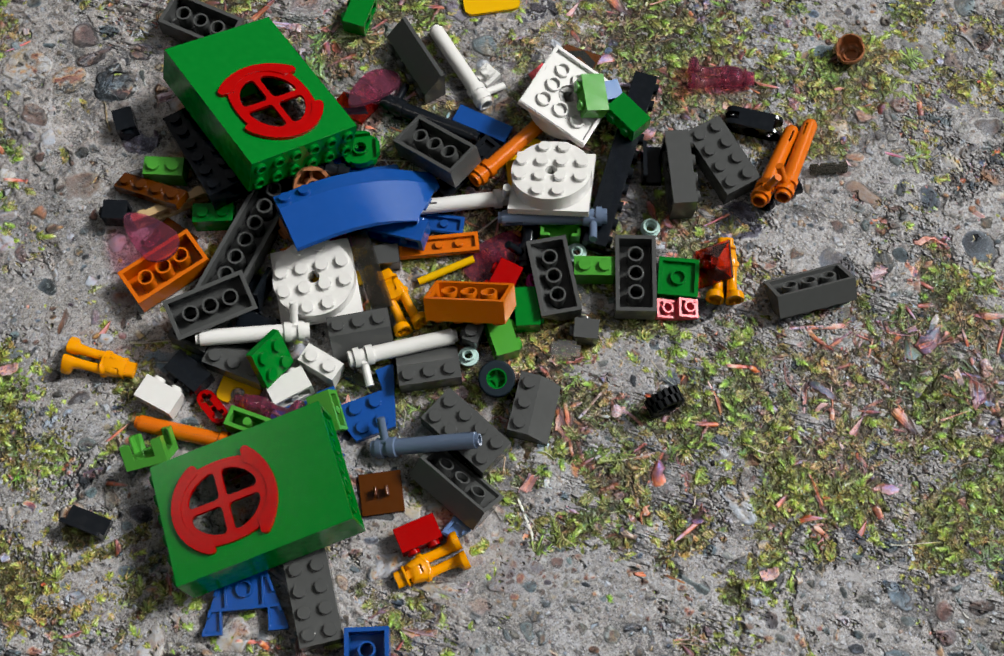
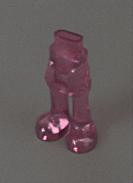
M697 57L689 58V91L709 87L734 89L745 88L746 85L754 86V72L746 71L745 68L742 70V68L729 65L704 67L699 64ZM716 76V77H721V78H701V77Z
M236 394L234 396L235 406L271 419L305 406L304 401L295 400L289 408L278 406L268 398L260 395L244 394L242 396Z

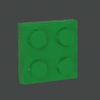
M659 256L657 297L697 299L700 260Z
M272 329L246 354L262 388L267 389L294 363L279 330Z

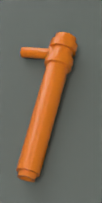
M807 119L802 123L786 167L784 168L783 163H778L775 166L777 174H780L782 179L774 189V197L781 203L789 202L794 196L798 185V177L818 127L814 119Z
M532 120L488 159H483L468 175L471 183L476 187L485 185L488 182V178H493L502 166L543 131Z
M789 125L784 128L761 178L757 180L751 192V203L754 206L764 207L770 202L776 187L775 185L782 179L781 175L777 174L775 166L778 163L785 165L799 133L796 126Z
M146 415L136 416L134 420V428H137V431L159 436L163 435L162 427L171 425L176 440L202 446L231 436V433L226 431L216 432ZM225 469L222 474L227 475L228 469Z

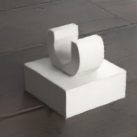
M487 62L475 73L477 79L483 82L486 88L491 87L501 78V74Z

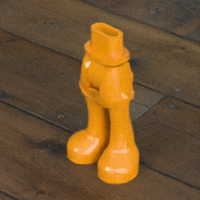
M720 237L717 239L716 246L729 243L715 266L731 276V278L727 279L726 305H737L744 302V293L737 289L739 262L737 261L736 246L734 245L733 238ZM713 280L712 289L708 290L705 295L707 302L714 305L723 304V280L720 282Z
M386 268L376 274L379 280L378 285L383 295L382 300L388 305L396 321V324L393 326L394 335L396 337H403L413 332L412 327L397 303L399 301L402 302L414 329L419 330L429 322L426 321L425 312H419L408 294V287L403 285L398 279L397 274L393 273L391 268Z
M72 336L66 345L67 354H63L60 371L62 374L69 375L74 369H80L98 374L102 378L120 377L124 379L128 377L133 379L138 363L131 362L129 358H124L110 350L102 351L82 344L79 338ZM72 355L91 357L100 360V363L90 362Z
M455 531L448 534L445 544L430 552L417 554L414 559L405 566H400L401 569L393 573L399 589L407 585L411 587L413 584L425 581L430 582L434 577L451 569L461 568L464 571L471 569L464 550L432 567L430 565L431 562L463 549Z

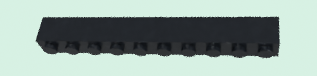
M635 71L628 97L647 114L652 112L655 101H651L652 96H657L659 85L656 84L658 77ZM617 128L592 208L594 209L596 206L607 208V224L597 226V241L595 242L589 240V227L586 228L582 245L587 250L605 254L606 248L610 249L613 237L610 234L612 230L616 231L618 219L615 218L617 213L621 214L624 202H621V198L627 195L629 185L626 182L627 179L632 178L634 171L631 165L632 162H637L639 151L636 149L638 145H642L645 134H640L631 141L628 137H624L620 133L619 128Z

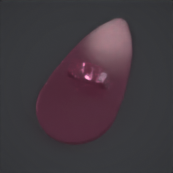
M387 69L369 71L351 90L348 97L349 106L355 108L373 102H380L381 98L389 95L400 86L399 75Z
M125 214V231L136 250L146 260L150 262H163L177 252L180 240L174 229L145 214Z
M519 230L506 231L479 244L480 253L467 254L465 257L473 255L476 262L464 267L466 276L472 282L490 280L493 275L490 272L495 262L499 263L501 257L511 262L514 260L516 254L505 248V243L511 241L518 246L520 244L521 232Z

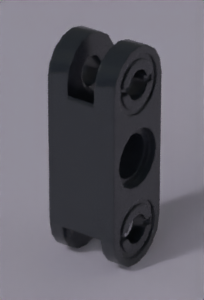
M739 106L727 107L725 112L727 118L724 120V123L730 132L768 141L780 139V131L774 128L783 125L782 117Z

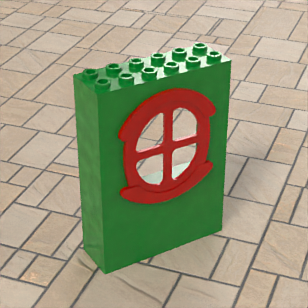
M269 17L164 49L163 79L248 192L260 189L270 183L278 182L286 177L294 176L303 167L329 163L334 159L352 153L357 125ZM283 83H287L295 89L279 96H273L268 90ZM261 92L266 99L250 106H243L240 100L242 97ZM301 97L305 103V113L300 120L293 121L280 104ZM271 107L280 116L285 125H268L256 120L250 114Z
M319 401L150 467L151 476H149V481L155 490L153 498L160 512L158 520L164 530V535H162L163 542L168 547L169 554L167 555V560L174 574L172 575V582L176 588L193 598L366 531L332 416ZM229 468L243 469L254 475L256 483L235 493L227 494L222 472ZM213 475L218 498L215 501L190 509V498L196 487L206 477ZM259 493L260 502L256 512L248 522L240 528H236L231 504ZM217 508H222L227 531L220 535L201 532L194 526L193 519Z

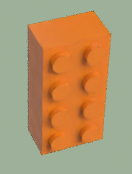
M185 229L117 274L142 310L146 312L200 277L210 260L188 229Z
M436 280L423 298L426 321H434L435 323L446 321L455 324L467 322L475 325L488 323L496 326L506 324L516 307L514 283Z

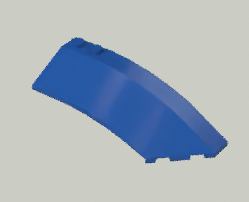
M376 169L350 172L317 180L283 192L280 195L274 196L273 199L279 217L297 251H301L336 236L364 228L416 221L418 224L421 219V213L423 210L426 211L432 201L431 196L434 192H437L440 186L435 177L428 172Z

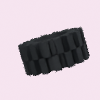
M674 385L664 388L662 391L659 390L656 394H652L651 397L644 401V404L651 418H658L684 404L685 399L678 386Z

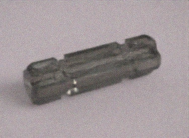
M836 162L820 163V165L810 164L809 174L811 176L818 175V173L820 175L836 174V172L842 174L848 171L847 162H839V164Z
M348 367L343 371L342 377L344 379L352 380V383L366 390L369 389L372 393L380 391L381 384L374 380V386L366 387L363 374L355 373L353 369Z

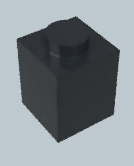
M131 106L111 111L116 131L121 140L132 139L140 135L136 117Z
M104 199L103 207L101 206L99 209V217L105 225L130 227L132 207L128 200Z

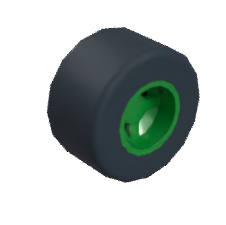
M489 361L479 371V387L489 397H503L510 393L514 387V370L504 361Z

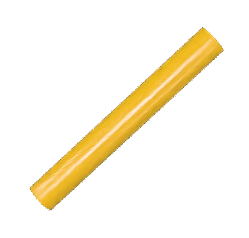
M473 255L423 275L417 278L419 285H423L476 263Z

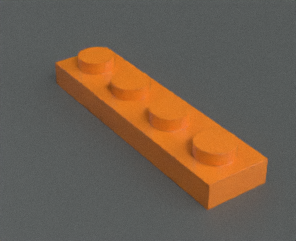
M478 231L429 236L424 251L399 246L400 260L480 253Z

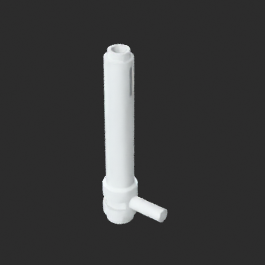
M438 24L430 28L431 38L466 88L467 95L473 100L476 108H479L481 111L488 109L493 104L491 95L506 89L505 83L501 82L486 88L483 82L477 79L444 28Z
M506 183L503 185L502 190L493 189L492 192L432 198L426 211L423 210L421 215L490 207L495 209L503 208V206L508 207L511 186Z
M290 301V321L275 325L207 329L195 334V343L200 344V346L259 342L272 329L279 330L285 342H293L295 339L305 341V339L310 338L309 322H304V320L298 321L297 301Z
M450 328L373 346L368 344L360 349L358 347L351 348V351H347V359L350 368L362 369L366 387H372L374 382L369 365H374L382 360L453 345L458 341V335L456 330Z

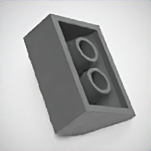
M387 307L326 318L333 357L342 363L348 362L347 351H351V348L358 347L360 349L368 344L373 346L393 341Z
M239 343L211 345L208 347L201 361L207 370L261 391L264 389L246 357V354L256 344Z
M456 345L396 357L401 393L462 384Z
M521 371L506 436L547 446L561 386L542 375Z

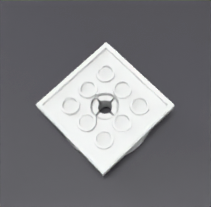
M556 45L517 104L529 112L532 120L542 131L558 139L571 140L583 148L602 118L581 119L580 111L577 110L578 99L577 93L574 92V82L580 74L599 73L559 45Z
M542 141L528 147L524 151H518L511 168L512 186L507 208L508 214L589 217L596 154H586L583 150L568 142Z
M350 237L332 241L326 240L301 251H297L293 244L284 251L270 253L273 269L272 282L278 300L281 324L290 321V301H297L298 321L304 320V322H309V326L327 322L326 318L363 312ZM315 276L319 278L317 282H311Z

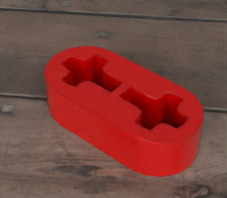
M211 390L201 391L197 395L199 406L214 425L222 426L228 414L227 409ZM205 396L210 398L213 405L209 406L204 402L203 398ZM215 409L222 413V419L216 418L213 412Z

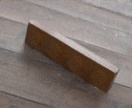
M126 172L113 185L117 192L179 210L190 197L186 190Z

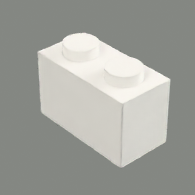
M308 343L297 359L299 365L304 370L336 387L346 372L344 363Z
M301 365L288 369L268 389L266 388L277 411L315 393Z
M147 374L133 395L138 401L173 420L187 400L183 394L184 390L174 384L172 386L165 383L166 380L158 375L153 377Z

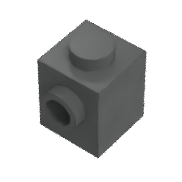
M383 242L374 245V253H370L371 264L376 266L377 272L386 268L401 270L398 243L390 244Z
M589 316L575 317L574 324H570L569 336H573L572 343L597 346L600 319H591Z

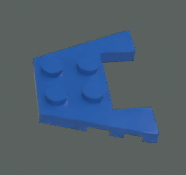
M393 364L375 370L382 390L341 405L348 426L346 431L356 443L380 435L376 419L378 417H385L387 431L396 429ZM334 386L324 389L336 390Z
M268 570L214 590L213 601L207 614L205 628L202 631L203 638L223 636V613L268 609L269 631L290 630Z

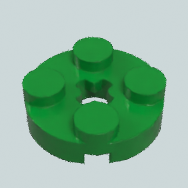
M356 131L352 153L342 156V158L350 168L373 166L377 163V159L380 156L379 141L367 131ZM359 147H363V149H365L362 152L356 151L359 149Z

